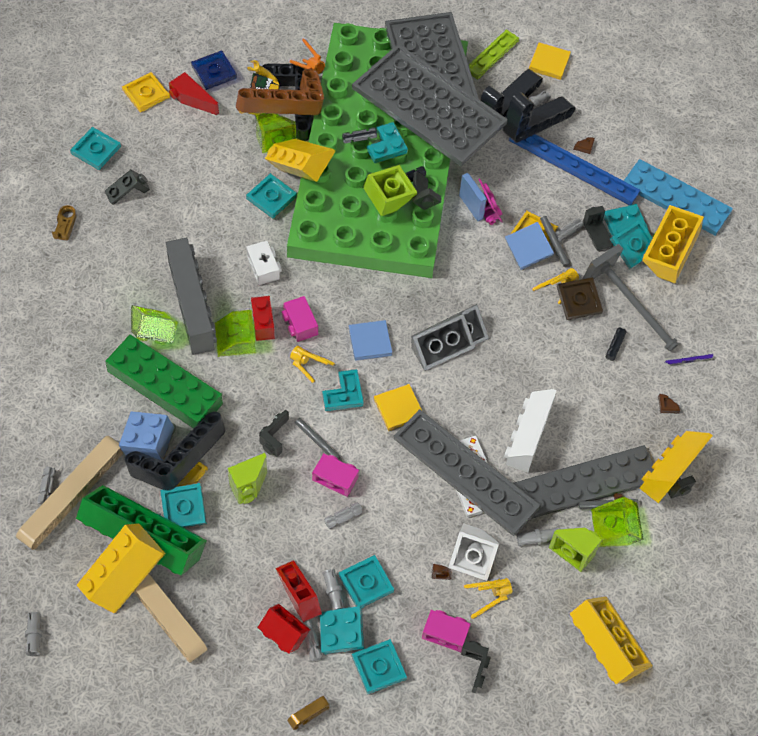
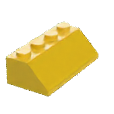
M292 139L275 143L268 150L265 160L280 171L317 182L336 151L310 142Z
M669 205L642 259L657 277L676 283L701 232L704 216Z
M685 431L681 437L677 435L671 442V445H673L672 449L667 447L661 455L663 457L662 461L658 458L652 465L653 472L651 473L648 470L641 480L644 483L639 489L659 503L713 435L693 431Z
M140 524L125 525L78 582L77 587L89 601L112 613H116L159 562L165 552Z
M606 596L587 599L570 613L574 625L580 629L584 635L585 642L592 647L597 660L603 664L607 670L608 677L615 684L624 683L653 666Z

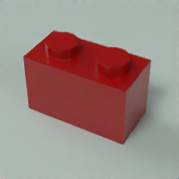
M270 296L252 297L251 309L256 341L275 339Z
M280 604L270 607L257 627L266 638L273 640L282 651L288 654L300 647L311 630Z

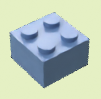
M131 411L119 447L125 456L132 451H138L163 461L174 426L167 415Z

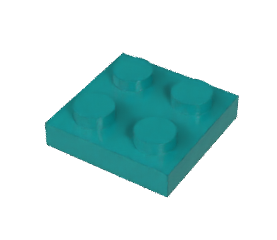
M91 127L70 149V152L73 156L100 170L121 148V143L98 129Z
M271 173L246 194V199L272 219L297 197V192Z
M637 204L605 211L604 220L612 237L640 219L649 232Z
M640 219L611 237L610 241L614 246L619 244L623 248L620 256L627 267L631 269L643 261V256L653 238Z
M201 483L174 487L171 490H160L164 518L183 528L207 524Z
M375 555L338 573L355 606L363 608L394 592L390 580Z
M360 606L323 611L320 614L321 652L323 654L364 649L363 618Z
M391 639L351 655L367 695L407 680L406 673Z

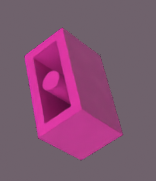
M305 296L283 303L284 310L281 313L284 321H288L290 325L288 330L291 337L295 336L296 341L299 342L318 335V324Z
M324 453L312 472V481L346 497L349 496L359 477V470L354 465L345 464L339 461L337 457L333 455L328 456Z
M431 610L421 639L461 653L471 623H468L461 617L454 618L448 616L446 612L441 610Z

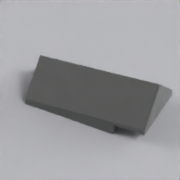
M475 304L411 336V348L424 371L472 350L476 344L489 339L478 305Z

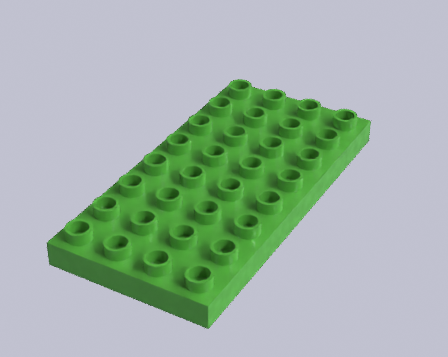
M349 23L333 24L321 81L324 94L321 113L314 115L309 142L334 149L336 152L317 182L301 177L287 242V258L432 278L450 158L352 89V84L391 51L385 28L377 29ZM461 40L466 56L468 41ZM394 122L408 151L406 154L374 164L367 151V146L381 142L378 133L377 138H368V140L357 142L352 140L351 143L346 144L342 140V134L346 132L351 134L352 131L363 129L367 131L368 128H376L377 130L379 126ZM400 165L404 173L424 166L426 169L425 177L428 179V188L441 196V203L423 210L413 203L411 199L399 210L381 216L365 192L364 185L369 174Z

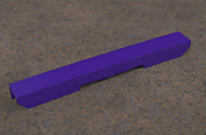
M708 354L688 358L666 360L665 363L675 364L682 363V361L694 362L693 360L695 359H709L712 358L714 355Z

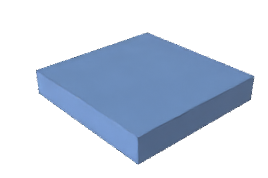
M466 173L462 175L459 196L478 222L483 220L487 198L470 174Z
M538 222L505 236V240L520 270L554 255Z
M386 320L349 325L355 361L392 356Z

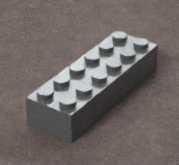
M188 237L167 241L165 243L168 263L191 353L194 355L214 350V343H217L214 322L211 320L210 307L207 305V295L205 290H203L201 274L199 275L198 261L194 256V246L189 244Z

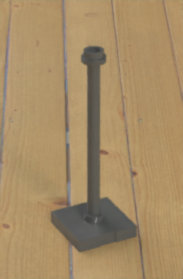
M617 244L591 261L582 279L591 277L595 279L601 274L606 273L666 343L665 348L669 351L675 349L679 345L677 339H671L611 269L615 266L623 248Z

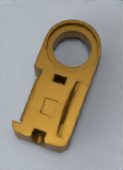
M65 205L60 208L57 215L58 223L55 232L52 231L54 239L69 240L77 217L73 206ZM65 212L73 213L71 217L63 216Z
M321 696L294 713L287 721L293 730H297L299 725H305L321 713L329 710L330 704L324 696Z

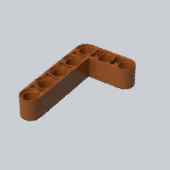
M305 69L303 71L300 84L301 90L242 88L238 91L236 109L244 113L318 115L321 113L324 100L318 72L313 69Z

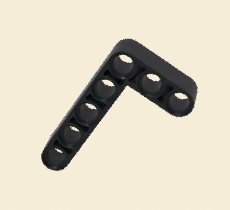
M268 63L262 66L278 79L280 86H295V90H301L300 84L304 68L294 64ZM295 114V136L299 140L307 141L311 133V115Z
M527 69L502 93L488 86L483 91L480 101L506 118L513 96L521 92L528 98L540 87L543 78L531 69Z
M519 92L511 99L506 116L508 120L507 124L503 127V132L514 142L518 143L570 118L575 112L576 107L561 96L534 109V103L523 93Z
M219 412L208 413L163 461L138 451L128 453L124 460L130 476L162 490H171L176 487L224 435L226 429L221 414Z

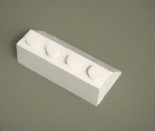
M557 390L535 391L531 393L529 399L525 398L522 409H525V412L518 417L516 425H519L518 431H513L510 439L513 442L512 447L508 446L504 455L507 458V466L529 472Z

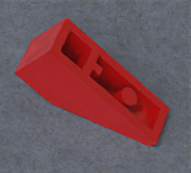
M186 72L169 82V94L173 99H177L181 104L214 115L219 114L218 102Z
M294 560L275 568L296 612L303 622L322 614L316 593Z

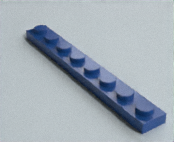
M536 134L518 143L509 137L510 142L628 205H632L640 194V189Z

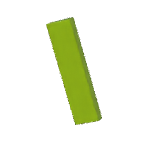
M506 29L468 65L472 77L477 80L480 79L519 42V37Z

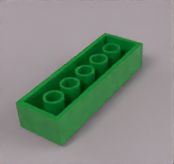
M131 334L105 361L108 373L192 428L208 413L217 412L223 405L220 392Z
M104 485L82 498L76 519L85 526L92 527L102 535L112 539L117 536L125 525L140 524L165 552L157 564L181 576L200 560L207 542L202 537Z

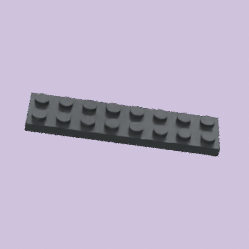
M420 409L393 436L395 441L512 536H515L540 509V505Z
M643 445L517 481L513 484L540 505V509L531 518L533 519L577 506L579 501H595L612 496L615 493L639 488L644 483L641 480L648 470L652 473L654 469L651 468L653 462L647 448Z

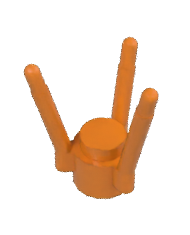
M303 38V43L314 57L309 58V60H302L307 65L293 60L289 62L304 69H313L318 74L322 73L325 69V63L321 61V56Z

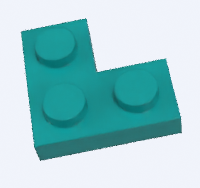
M394 122L377 127V133L381 142L367 146V151L374 164L406 154L408 151Z
M357 369L339 371L340 389L322 391L325 411L362 407L364 405Z

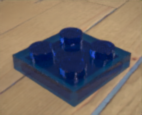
M222 50L191 62V67L205 90L237 79V73Z

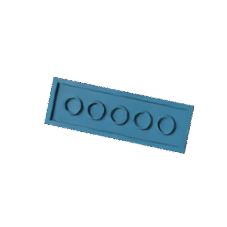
M641 159L637 161L624 180L628 184L640 189L639 195L666 210L669 205L704 216L702 229L714 236L717 235L733 210L732 207Z

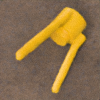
M570 268L560 275L533 287L532 290L535 291L546 285H554L558 282L565 283L579 280V275L575 269Z
M298 345L292 350L290 358L294 360L292 365L296 366L312 383L315 380L301 366L302 363L306 364L312 358L326 365H335L334 362L313 354Z
M508 578L464 585V588L478 587L479 591L492 589L494 596H499V598L472 614V619L501 601L508 600L507 595L512 594V586Z

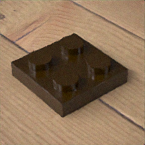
M593 277L559 283L556 286L566 320L602 314L603 308Z

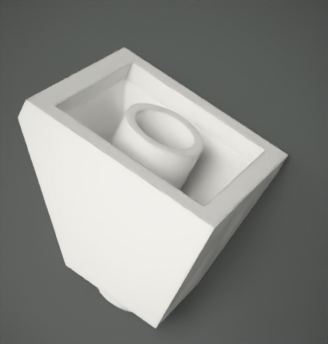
M463 523L448 568L487 581L499 543L484 530Z

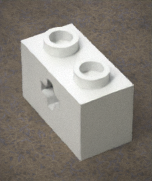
M268 241L246 246L247 258L258 286L279 280V272H282L279 261H275L274 257H276L273 246L270 247Z

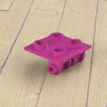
M479 178L478 180L484 190L483 194L487 198L484 212L486 222L490 225L494 224L497 219L503 222L500 217L503 213L496 203L493 192L488 184H483Z

